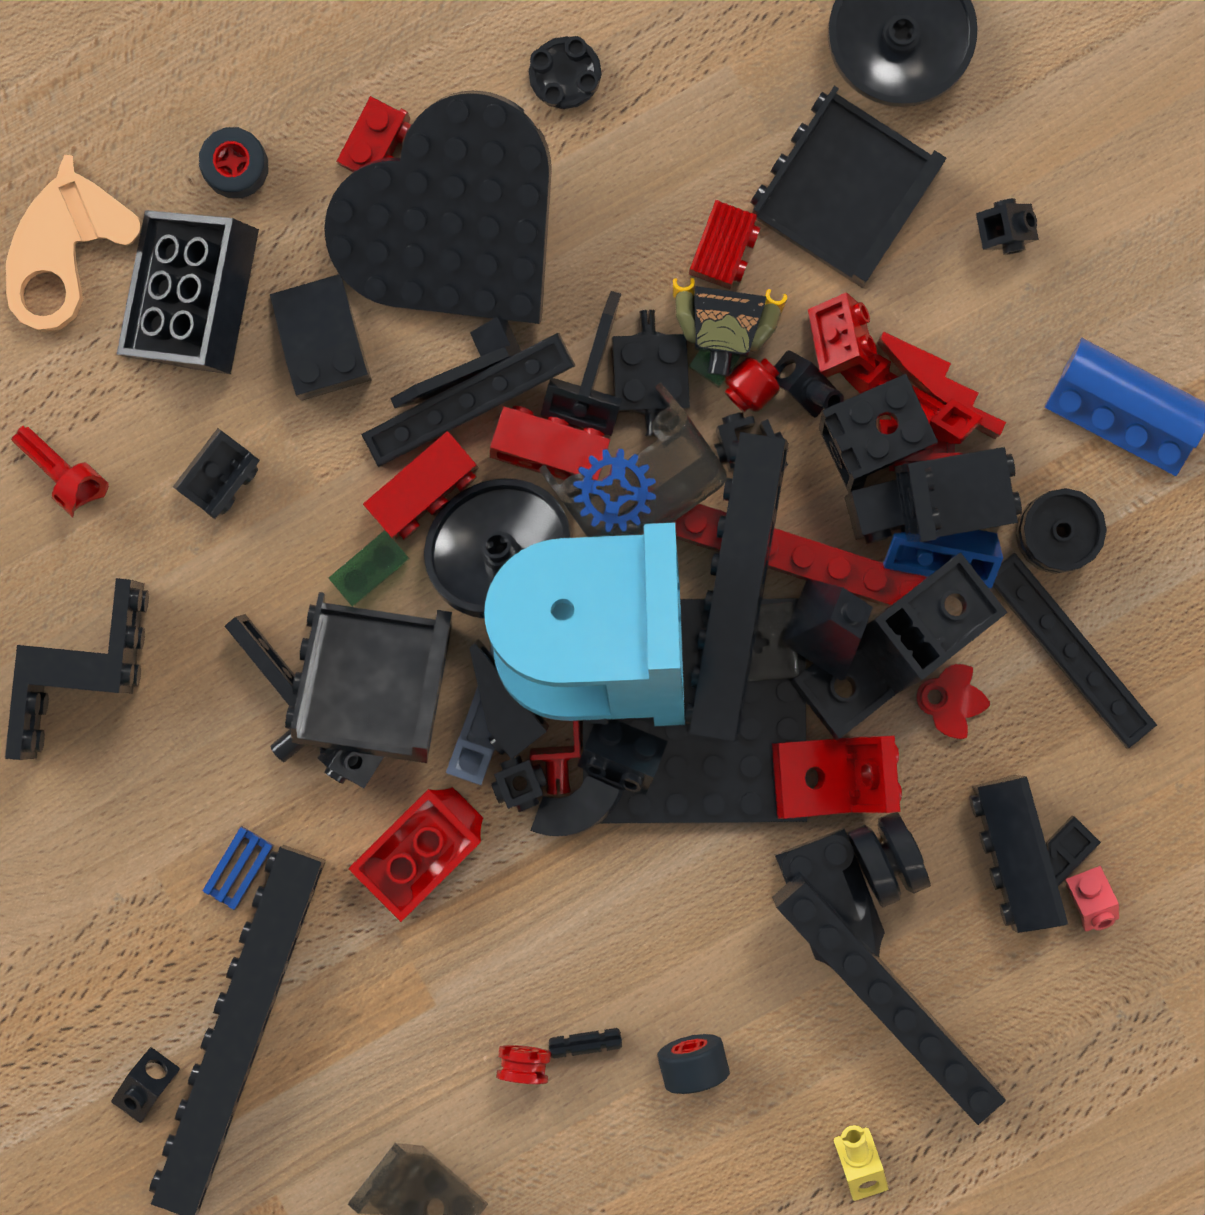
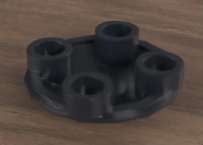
M566 36L553 38L541 45L539 49H536L530 57L528 71L530 86L536 96L548 106L559 109L576 108L590 100L599 87L602 76L600 60L593 48L586 44L585 40L581 37Z

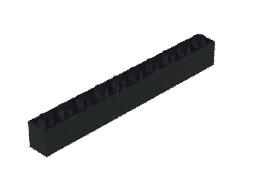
M286 845L280 846L278 852L271 851L264 872L270 873L266 886L258 887L252 902V907L257 909L253 922L246 921L239 938V943L244 944L240 958L233 957L227 971L226 978L231 979L227 994L221 992L214 1007L213 1013L219 1015L214 1029L208 1027L201 1043L200 1049L206 1051L201 1064L195 1063L188 1079V1085L193 1086L188 1100L184 1098L181 1100L176 1112L175 1120L180 1122L176 1135L170 1134L163 1148L162 1156L167 1157L163 1171L156 1170L150 1184L149 1191L154 1193L151 1205L179 1215H197L199 1213L322 873L325 859Z

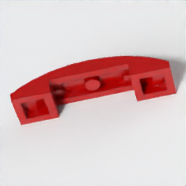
M876 353L874 355L875 369L868 371L858 364L840 373L861 394L898 377L890 372L891 361ZM912 385L937 440L961 444L982 422L983 416L953 398L945 405Z

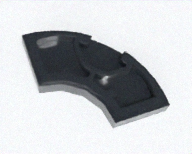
M587 775L581 787L570 796L562 798L543 796L530 831L547 836H568L583 832L594 825H598L613 811L625 789L598 777Z

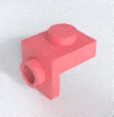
M1101 866L1066 879V886L1081 915L1082 926L1085 931L1106 929L1113 925L1115 920L1119 919V903Z

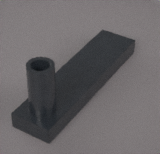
M246 614L234 617L225 625L226 629L289 706L295 707L297 694L292 693L295 674ZM291 729L270 745L273 753L282 762H286L305 746L292 743Z

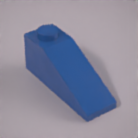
M975 530L940 536L936 540L925 542L907 541L906 533L901 532L894 533L883 565L886 569L929 577L961 552L987 587L992 588L1003 561V554L998 535L993 532Z

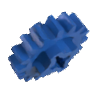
M607 449L602 450V460L600 461L592 455L589 456L588 459L591 467L589 469L584 467L578 468L580 474L584 476L583 481L573 482V486L581 489V494L573 498L574 502H584L585 505L579 514L585 516L591 513L593 518L590 525L594 527L600 521H604L606 532L611 531L613 523H618L622 532L626 531V521L628 520L639 525L641 522L637 514L640 511L647 514L651 512L650 508L645 505L646 499H656L655 494L648 492V486L655 484V479H646L644 476L650 468L649 465L645 464L637 467L635 464L638 460V455L633 454L626 460L624 459L623 449H618L615 457H611ZM611 464L609 475L600 481L591 480L596 471ZM625 467L629 468L636 475L640 487H634L629 484L625 478ZM613 479L619 480V486L627 491H632V494L617 495L615 501H610V494L605 493L603 490H598L596 487L612 485ZM589 493L597 494L604 503L603 514L593 506ZM628 500L637 501L636 505L629 512L618 516L621 505Z

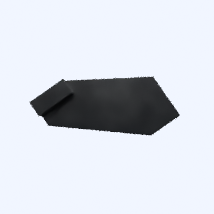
M611 291L581 386L555 378L550 379L540 415L557 417L567 421L569 424L582 428H593L605 435L612 436L622 398L595 391L594 386L613 327L621 293Z
M498 316L471 331L470 334L481 357L417 383L390 398L394 408L426 401L521 352L508 320H503L501 316Z

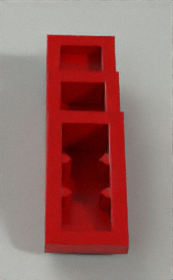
M886 332L881 334L877 342L878 346L903 375H907L908 379L916 387L945 405L953 398L983 416L982 422L975 428L976 430L993 439L1001 435L1006 422L973 407L979 392L945 377L951 365L950 362Z

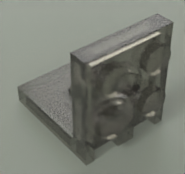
M395 1143L348 1202V1205L358 1214L428 1215L427 1207L429 1202L434 1198H438L444 1205L443 1215H480L488 1206V1203L424 1146Z

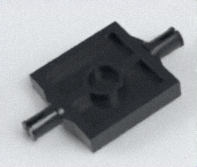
M647 310L639 311L641 332L633 336H613L611 338L614 396L622 398L619 412L633 411L645 415V436L651 437L653 435L656 437L661 436L660 414L669 410H687L690 408L687 340L684 334L666 335L656 332L655 310L648 311V322Z

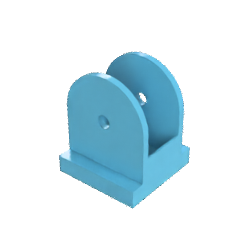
M675 523L644 524V535L560 538L542 541L521 550L500 568L486 596L485 624L494 650V660L500 680L508 693L520 705L542 717L561 721L654 717V726L685 725L680 581Z

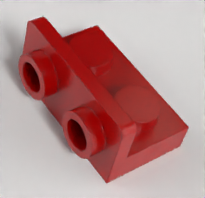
M370 96L336 161L337 164L355 172L360 167L375 160L395 158L392 156L398 143L403 145L406 134L412 125L409 123L411 119L408 111L402 108L399 111Z
M846 292L808 309L821 374L828 378L858 364L868 371L876 368L874 355L877 353V349L867 326V323L870 322V315L862 302L858 303Z

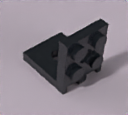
M906 374L823 410L819 424V431L848 493L863 488L868 475L929 449L938 443ZM883 415L892 416L897 422V430L892 434H883L878 431L876 420Z

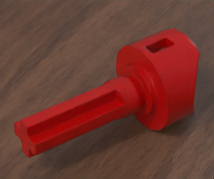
M20 427L17 434L12 436V442L56 483L52 491V499L72 518L74 511L90 501L104 498L109 488L108 482L88 463L83 462L71 467L29 427Z

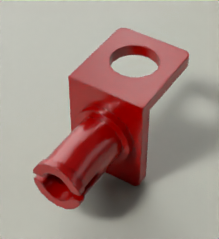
M579 720L573 721L574 746L530 749V760L546 762L547 794L557 795L556 779L560 780V794L571 792L568 760L581 757Z

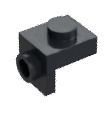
M743 412L722 418L723 424L717 426L716 429L720 442L714 444L720 466L727 465L729 472L734 471L735 467L734 463H730L733 440L738 441L735 432L753 427L755 424L754 417L749 416L745 418Z

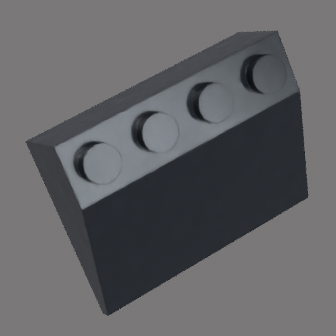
M145 210L117 355L195 370L231 374L259 229L234 218Z

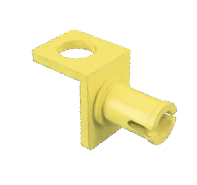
M855 1125L845 1128L841 1136L834 1138V1143L847 1178L852 1199L856 1201L887 1191L888 1185L884 1169L870 1130L868 1128L862 1129ZM868 1181H877L871 1187L859 1188L860 1185Z

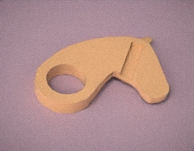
M64 155L57 178L53 179L28 207L14 233L6 260V295L8 306L20 323L41 332L61 330L77 317L82 305L83 294L76 261V244L96 239H108L116 244L128 246L133 244L139 237L142 229L140 219L132 211L95 183L74 172L73 156ZM38 274H56L65 284V302L52 315L38 316L32 314L25 305L24 292L26 285Z

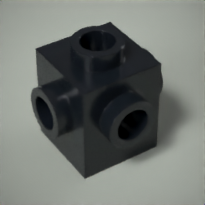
M1011 198L993 203L994 208L976 213L983 250H1003V255H1010L1025 251V244L1039 240L1037 218L1033 212L1032 204H1016V199Z
M320 747V755L318 756V759L327 767L324 773L341 784H344L345 780L348 779L362 788L366 787L384 758L382 756Z
M520 755L499 763L502 771L494 774L496 781L491 783L498 803L505 802L508 809L516 806L518 812L539 805L537 797L544 794L542 787L548 785L541 765L533 766L530 759L523 762ZM523 776L527 780V787L524 790L514 788L513 780L515 777Z

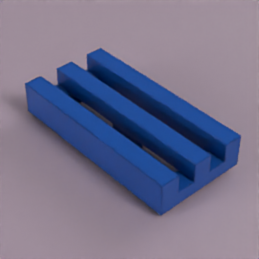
M241 826L202 891L215 897L219 902L225 903L229 908L236 910L274 845ZM244 837L249 839V843L220 890L216 889V884ZM256 845L261 846L262 850L234 897L231 898L227 893Z

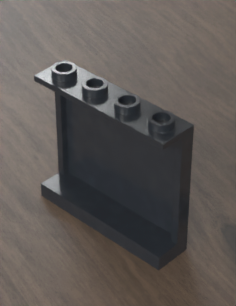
M834 85L828 95L824 92L819 95L810 110L815 113V116L808 126L802 122L791 139V142L795 144L794 148L788 156L783 153L780 155L770 171L775 177L768 187L761 184L750 203L755 206L752 213L757 215L756 220L863 288L947 158L935 150L932 155L867 114L838 95L839 88Z
M319 592L316 605L310 604L308 610L307 627H311L310 637L303 638L301 643L300 660L304 661L302 672H296L294 676L292 693L297 694L295 707L289 706L286 714L285 728L291 729L292 743L427 763L452 630V612L437 610L436 620L325 603V593Z

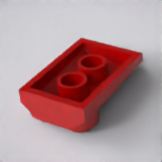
M453 787L442 790L428 789L348 869L402 922L481 843V825L484 818Z

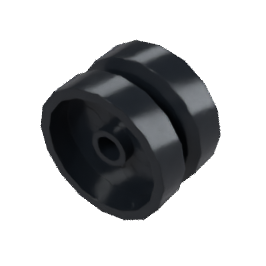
M1064 488L1049 491L1028 503L1018 518L1015 533L1018 548L1027 562L1041 571L1057 574L1080 569L1093 561L1104 546L1107 529L1104 514L1095 500L1081 491ZM1064 526L1067 534L1060 537L1056 529L1057 527Z
M898 812L878 818L877 826L883 841L882 843L879 842L874 831L866 825L848 832L849 840L861 869L882 908L900 900L901 891L895 877L897 875L906 890L913 894L931 886L919 847Z

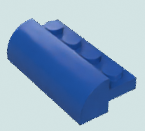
M1082 337L1045 403L1046 409L1174 476L1178 475L1191 451L1198 446L1205 433L1204 401Z

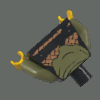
M677 278L673 279L676 318L686 340L695 344V350L710 352L707 373L718 376L730 375L732 356L747 357L749 352L760 350L773 335L777 328L780 313L783 311L787 301L786 294H783L781 301H774L770 298L771 289H767L765 296L698 287L695 286L694 278H690V285L683 288L678 286Z

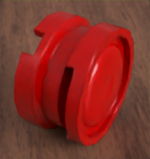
M503 1045L499 1047L498 1057L502 1059L501 1067L503 1069L497 1070L496 1078L523 1084L548 1083L545 1069L546 1064L550 1062L551 1051L519 1045Z

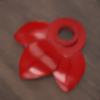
M963 664L946 667L938 678L924 681L916 692V701L919 708L924 713L932 715L937 730L946 736L956 739H965L968 736L966 718L978 715L990 706V701L985 694L978 688L969 685L973 676V667ZM932 690H937L941 695V699L937 704H932L928 700V694Z

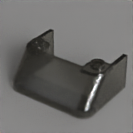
M661 382L655 388L666 404L667 409L660 412L652 424V431L658 440L637 454L638 460L635 464L637 467L648 464L650 468L644 476L646 479L652 478L656 481L655 484L648 486V492L655 494L656 499H646L645 505L650 508L651 512L647 514L640 511L637 514L641 522L639 525L628 520L626 521L627 529L623 532L619 528L618 523H613L610 532L605 531L604 521H600L595 527L590 525L593 515L589 513L588 515L581 516L579 512L585 507L584 502H574L573 500L575 496L581 494V489L573 486V482L583 481L584 476L582 474L572 475L559 485L545 465L539 468L543 477L586 537L644 535V524L674 522L718 491L726 481L727 473L723 465L687 413ZM625 467V478L629 484L634 487H640L636 475L629 468ZM613 479L612 485L596 487V489L610 494V501H615L617 495L632 494V491H627L625 488L620 487L618 484L619 480ZM589 493L591 503L603 514V501L597 494ZM628 500L621 505L618 516L629 512L636 505L637 501Z

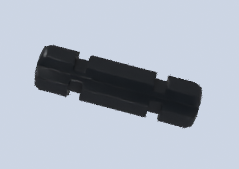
M618 1028L606 1029L604 1033L592 1031L569 1035V1038L565 1039L564 1036L549 1039V1051H551V1058L554 1059L566 1057V1054L569 1053L572 1056L602 1052L603 1048H607V1051L622 1048L621 1032Z

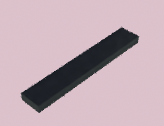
M556 333L361 435L377 466L380 467L576 365L560 333Z
M1012 553L1001 563L993 588L1125 748L1129 749L1155 728L1157 724L1017 554Z

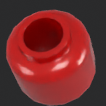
M747 357L730 372L729 376H726L725 383L728 388L724 392L742 412L745 413L748 409L753 412H759L779 393L780 387L775 378L780 373L766 358L759 362L755 358Z

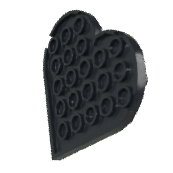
M471 90L447 95L426 108L413 122L403 142L401 158L375 160L365 164L349 175L333 194L327 208L324 225L325 241L329 256L343 280L365 298L386 306L492 319L501 316L503 320L540 324L543 313L552 164L545 137L540 128L538 129L524 113L525 110L513 101L491 92Z

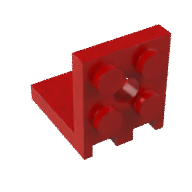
M895 735L840 738L837 741L833 738L772 744L778 819L851 812H901L902 788L898 782L897 763L899 761V750L895 744ZM810 768H814L818 773V783L812 789L805 781L806 772Z

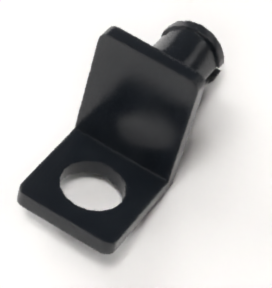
M788 350L775 364L774 367L780 373L775 378L779 387L787 391L810 416L816 418L823 409L844 401L843 394L820 373V370L811 361ZM796 364L793 373L786 378H780L782 370L787 365Z

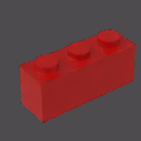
M503 406L490 445L489 458L573 483L574 481H583L584 476L580 474L578 468L584 467L589 469L591 467L588 459L589 456H594L598 461L602 460V450L609 449L610 439L605 438L601 431L593 428H583L582 431L569 427L567 421L557 417L543 419L534 416V413L525 407L513 406L511 409ZM602 468L596 471L591 480L599 481Z
M447 431L366 500L363 505L392 539L396 540L401 536L405 540L421 526L417 521L427 512L432 516L449 502L446 496L456 487L459 491L464 490L477 478L474 472L478 469V466Z

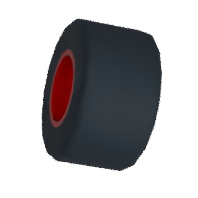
M225 127L213 132L204 141L199 152V168L205 181L217 194L227 198H245L254 194L264 184L268 175V157L260 141L251 132L239 127Z
M698 1034L677 1039L662 1047L657 1054L665 1089L671 1093L691 1094L705 1091L725 1081L730 1074L722 1039L713 1034Z

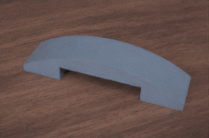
M491 646L489 652H490V653L493 655V657H494V650H493V647ZM478 687L446 773L481 786L495 748L488 739L491 734L487 729Z

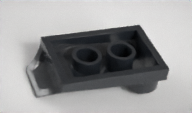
M845 828L775 854L786 884L801 872L879 957L885 931ZM810 945L815 960L830 966Z

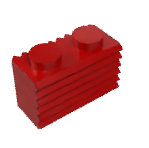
M715 200L692 261L689 275L729 290L733 281L741 283L748 262L741 260L746 246L754 248L761 227L754 225L757 215Z

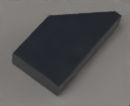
M1071 816L1046 842L1058 886L1101 843L1075 816Z

